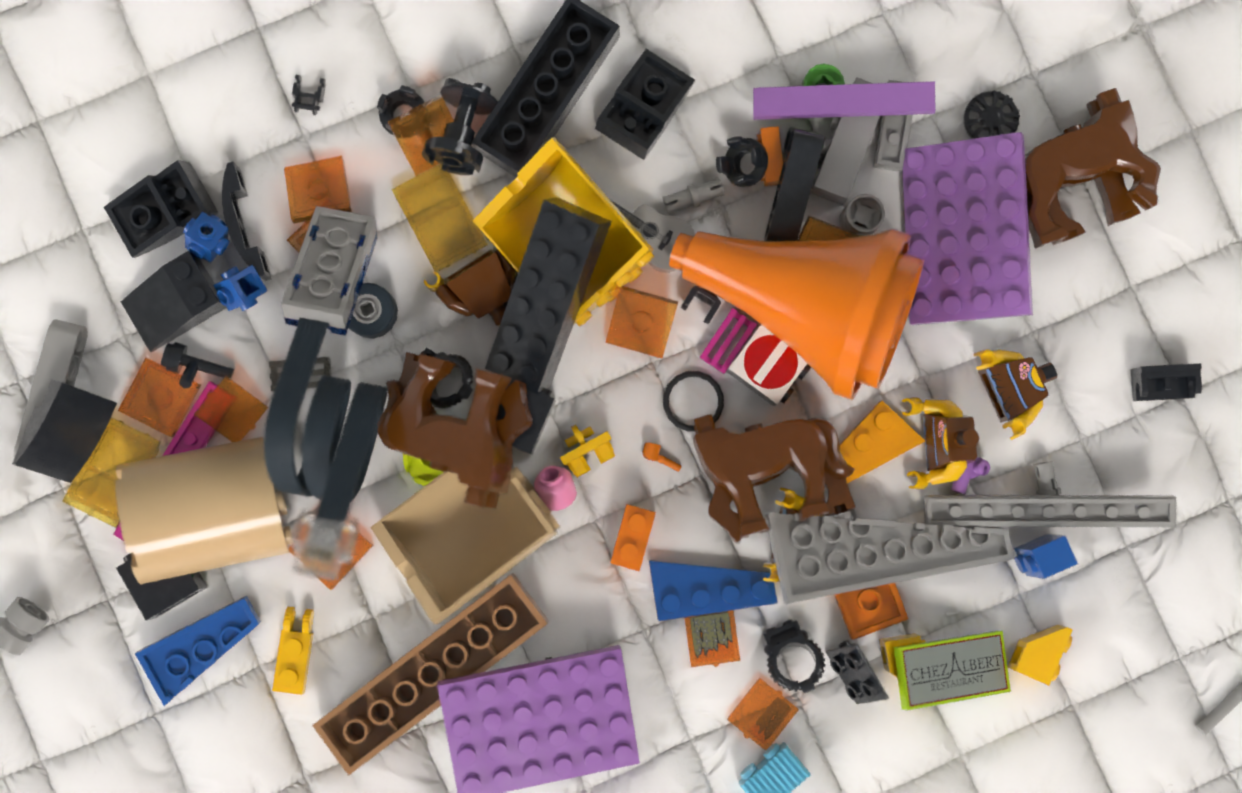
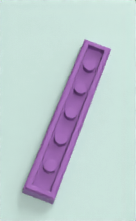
M935 81L753 88L754 120L935 114L936 111Z

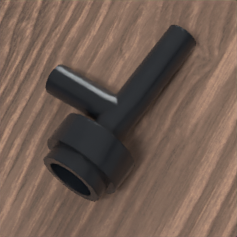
M174 342V344L168 343L165 347L161 366L166 367L167 371L177 374L180 373L182 366H185L186 368L179 381L180 386L183 388L191 387L197 371L231 380L235 370L233 368L186 355L187 345Z

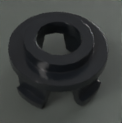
M401 85L399 90H395L388 95L382 94L377 103L380 122L384 129L393 136L400 138L414 136L426 124L428 117L427 106L422 97L411 87ZM402 105L412 107L415 112L414 120L405 126L399 125L394 120L396 108Z
M736 136L728 139L727 145L730 147L726 155L716 157L717 172L725 174L732 184L739 187H751L757 184L765 175L768 167V154L765 147L759 141L751 138ZM750 153L751 163L755 165V168L750 174H744L740 167L741 160L746 154Z

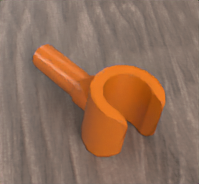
M650 442L644 444L642 454L645 459L662 463L677 472L680 471L682 465L659 455L661 445Z

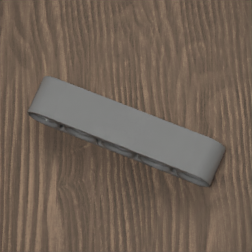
M57 319L53 320L49 325L16 440L14 458L35 407L41 408L51 381L56 380L74 386L88 336L85 326Z

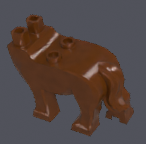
M1117 88L1098 94L1096 96L1097 99L1086 104L1091 118L1084 123L1083 128L1081 124L1069 127L1063 131L1064 134L1040 144L1025 154L1028 225L1035 249L1051 242L1053 245L1086 233L1080 223L1069 218L1061 209L1058 201V191L1061 187H1072L1094 180L1105 206L1107 226L1141 214V211L1134 202L1145 211L1157 205V184L1161 171L1160 165L1143 154L1138 148V130L1130 101L1122 102ZM1123 173L1131 175L1134 179L1129 191L1125 186Z
M406 352L399 381L390 380L386 382L388 402L378 422V435L382 443L389 449L430 461L429 468L457 474L459 482L468 485L464 503L496 509L500 493L507 494L513 466L512 444L518 436L532 425L533 419L527 402L526 384L515 380L506 389L511 378L476 369L475 392L467 419L438 415L430 402L431 395L438 382L450 374L455 364L422 354L415 355ZM501 403L504 406L506 415L505 418L496 421L498 406Z
M712 414L694 419V430L696 433L693 438L694 447L705 474L715 486L714 495L708 508V515L730 535L736 544H740L741 539L747 538L749 535L769 531L753 487L764 485L778 478L789 468L800 475L804 484V501L799 509V522L808 520V518L816 515H838L851 511L856 507L846 481V477L852 475L855 468L850 466L842 457L837 432L832 423L826 419L815 417L808 420H787L765 427L762 426V423L746 427L744 429L745 433L741 434L730 433L723 427L716 429ZM824 486L828 492L827 503L824 495ZM732 501H734L738 513L731 509L730 504Z

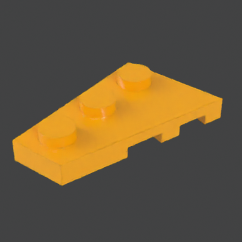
M883 400L879 401L840 443L842 457L850 466L855 468L853 474L846 477L847 484L925 442Z

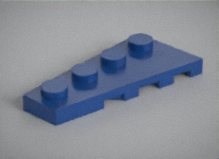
M649 561L658 622L778 603L774 582L763 580V578L770 577L771 573Z
M246 595L138 650L135 655L163 706H165L222 655L257 627L261 621Z

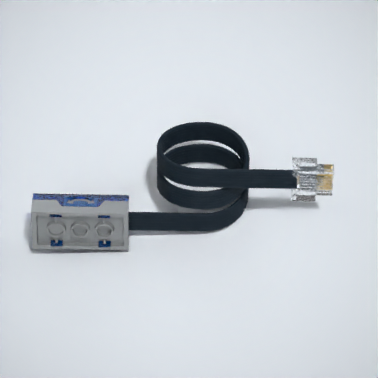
M316 206L281 303L285 324L297 326L269 406L264 433V457L269 478L276 489L281 492L306 497L314 496L320 499L315 518H313L308 510H301L291 540L293 549L296 552L292 565L294 572L336 580L341 562H350L359 533L357 521L347 518L352 501L360 491L366 476L378 434V422L384 411L388 389L385 386L360 382L354 392L345 420L351 392V381L349 379L323 375L317 384L307 413L302 441V466L297 475L294 458L296 425L326 330L328 328L331 333L346 336L377 242L375 217Z

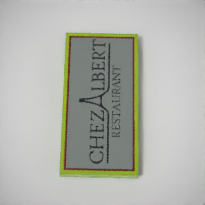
M1003 631L984 632L894 647L902 710H913L1011 692Z

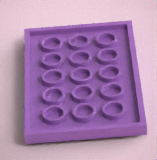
M1017 132L906 148L903 164L905 232L911 235L908 255L924 259L920 280L909 312L910 325L1033 315L1024 134Z
M620 645L437 682L457 793H504L640 764Z

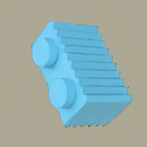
M783 742L781 745L777 743L771 745L763 753L765 758L758 765L754 763L748 765L740 773L742 779L738 782L746 793H791L811 774L786 743Z

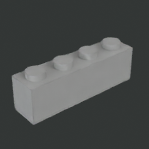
M856 77L853 84L873 83ZM880 116L833 117L830 128L834 130L831 140L826 138L823 143L820 156L824 158L821 166H817L810 193L844 205L849 197Z

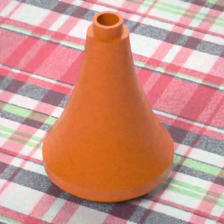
M894 229L878 234L839 240L776 242L726 237L699 231L694 237L684 233L678 235L671 251L669 266L682 271L684 280L710 291L746 312L792 348L827 383L835 395L853 400L862 384L876 389L882 384L908 318L920 280L924 259L908 255L911 235Z

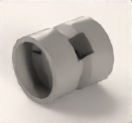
M857 195L848 203L840 215L842 231L850 238L872 235L884 221V205L873 195Z
M17 597L5 611L6 617H0V648L11 654L21 655L33 641L31 635L39 633L50 620L49 616L30 600Z

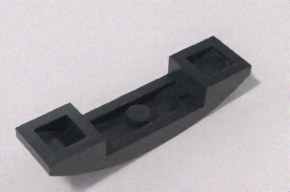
M232 161L226 165L222 182V207L226 227H228L230 238L244 262L248 266L253 265L259 277L269 281L272 279L264 252L257 246L250 248L237 203V199L247 197L248 194L241 170Z

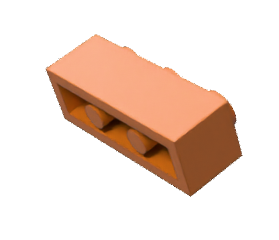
M779 126L760 128L759 134H756V140L765 147L768 154V167L761 181H764V186L778 185L783 166Z

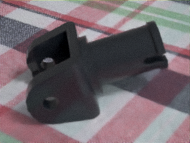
M694 286L680 308L686 311L694 297L708 304L712 308L703 321L708 325L720 307L721 301L710 291Z

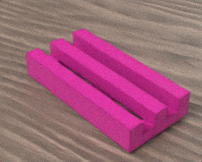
M732 308L699 358L724 374L757 324L753 321L751 322L746 316L739 314ZM735 318L738 322L714 358L711 359L708 357L709 353L731 320ZM744 324L748 328L724 364L720 365L717 362Z

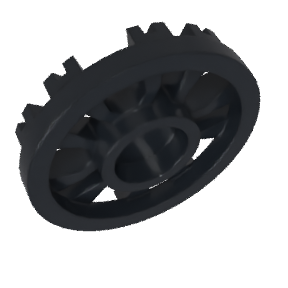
M996 90L983 92L975 96L966 106L963 115V123L968 135L972 139L981 138L979 134L983 129L989 132V136H995V130L997 135H1003L1005 133L1002 131L1001 126L1010 128L1009 134L1015 133L1019 126L1020 111L1012 101L1013 99L1009 95H1004ZM992 97V105H988L984 98ZM998 99L1002 100L1000 107L995 106ZM975 102H978L984 108V110L979 108L975 104ZM1008 105L1012 112L1005 113L1003 107ZM970 111L978 113L979 119H969ZM1013 118V122L1004 121V119ZM979 123L981 127L973 131L971 126Z

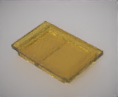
M439 164L420 175H416V177L391 189L435 272L450 267L461 259L475 254L477 251L488 246L480 229L473 222L474 218L450 173L441 170L443 164Z
M111 417L96 448L81 471L73 479L62 502L88 514V516H93L117 528L120 523L115 480H118L116 473L117 465L155 458L159 452L161 441L151 437L148 433H143L125 424L121 420Z

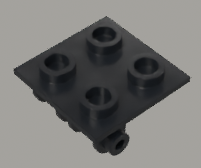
M845 640L838 645L839 648L826 651L832 669L839 674L846 686L845 690L848 696L856 704L889 699L858 644H851L849 640Z

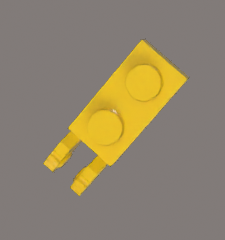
M288 606L285 611L283 630H281L272 691L303 695L306 688L314 634L312 633L314 610H305L302 618V632L294 631L295 607Z

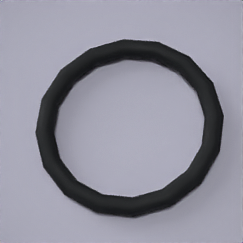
M686 371L675 376L668 383L663 394V408L667 418L676 427L687 432H695L694 426L679 422L671 412L669 396L673 387L680 380L688 377H699L707 380L714 387L718 396V407L712 417L714 423L720 418L723 411L724 395L720 385L710 375L700 371Z

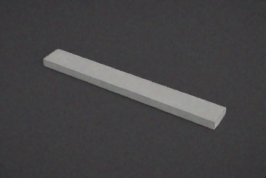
M924 495L925 524L965 527H1176V497L1174 495Z

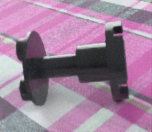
M452 78L445 80L440 94L446 102L456 107L457 111L454 122L446 124L443 137H432L425 141L422 156L428 163L433 165L435 160L443 164L441 170L457 175H473L474 170L478 173L480 172L483 155L472 147L475 131L471 128L474 114L488 115L498 103L497 99L490 94L491 88L483 83L470 85Z

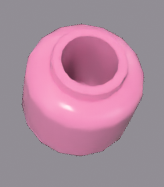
M549 466L544 468L535 478V492L550 511L565 509L575 500L577 495L576 487L571 473L566 468Z

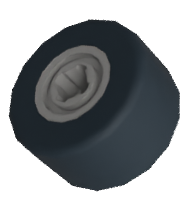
M375 283L358 284L346 326L363 338L374 339L384 336L393 328L397 321L398 308L395 299L385 288Z

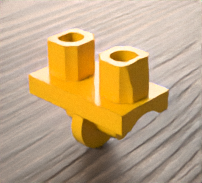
M575 424L571 426L575 435L564 441L568 448L577 443H580L581 446L561 456L560 459L564 466L568 465L569 469L578 478L591 470L584 458V455L594 450L601 464L615 457L610 443L612 438L608 431L586 442L584 439L595 434L591 426L579 431Z

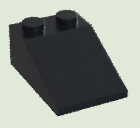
M190 251L163 265L120 301L150 352H154L227 308L219 301L217 291L213 286L215 283L202 261Z

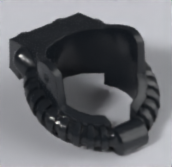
M426 347L420 354L454 363V367L461 369L463 383L457 394L454 393L444 398L439 397L435 387L430 399L431 404L440 409H447V407L451 408L452 405L456 406L457 403H461L462 399L468 400L474 390L471 388V384H473V370L469 361L457 354H448V356L445 352L436 354Z
M788 620L782 624V627L777 629L775 627L767 629L765 634H763L767 644L764 647V652L769 656L767 658V667L769 668L768 673L771 674L770 677L774 679L773 681L777 682L779 687L782 686L785 690L786 688L789 689L788 691L795 690V692H798V690H801L805 694L815 690L814 684L819 682V678H822L826 665L824 664L825 658H823L824 653L821 652V647H818L814 640L808 639V633L805 630H800L797 620ZM787 647H803L812 655L815 661V669L808 679L801 682L792 681L785 678L778 670L777 658Z

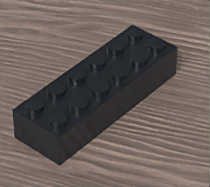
M565 0L472 140L473 147L485 158L517 177V173L551 138H554L620 38V26L580 0Z
M558 197L543 201L485 369L509 377L512 382L515 380L523 382L528 390L537 394L545 390V388L551 387L612 221Z

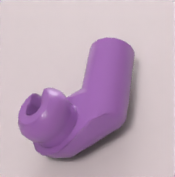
M977 457L976 461L967 464V468L958 480L953 481L951 491L966 494L970 479L980 475L985 476L989 473V462L981 457Z

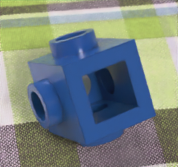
M202 212L197 219L191 218L183 230L185 234V248L195 257L203 258L209 263H212L217 255L221 256L230 243L228 240V227H226L222 219L215 215L209 216Z
M253 265L241 270L235 266L220 274L223 280L213 285L217 291L219 301L227 307L228 311L238 307L242 311L247 310L258 303L257 297L268 291Z

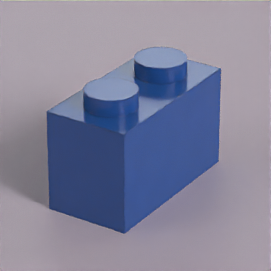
M1045 534L1014 548L1017 554L1015 557L1016 565L1020 572L1025 573L1026 576L1046 579L1078 564L1065 535Z

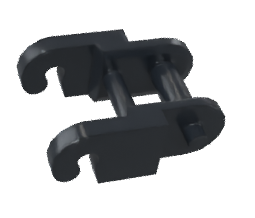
M296 74V83H293L292 96L295 98V102H292L294 111L298 113L300 109L312 110V114L317 115V112L320 111L319 102L323 103L325 78H320L321 86H318V91L312 94L300 91L301 75ZM302 97L313 98V104L301 103Z

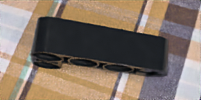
M794 127L789 128L783 149L786 155L769 215L764 241L798 240L822 151L823 135Z

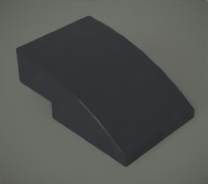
M645 49L615 90L614 97L598 117L595 129L645 160L695 83V79L653 52Z
M180 160L175 161L156 176H146L104 206L106 213L132 258L146 254L184 234L183 230L190 219H197L202 212L209 216L219 213L191 163Z
M52 380L41 408L35 407L12 464L71 483L96 448L111 419L117 402L63 382Z

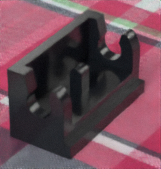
M1201 363L1142 366L1130 369L1133 402L1195 398V394H1201L1202 392Z

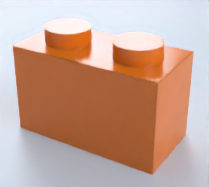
M626 504L611 557V564L640 572L656 512Z

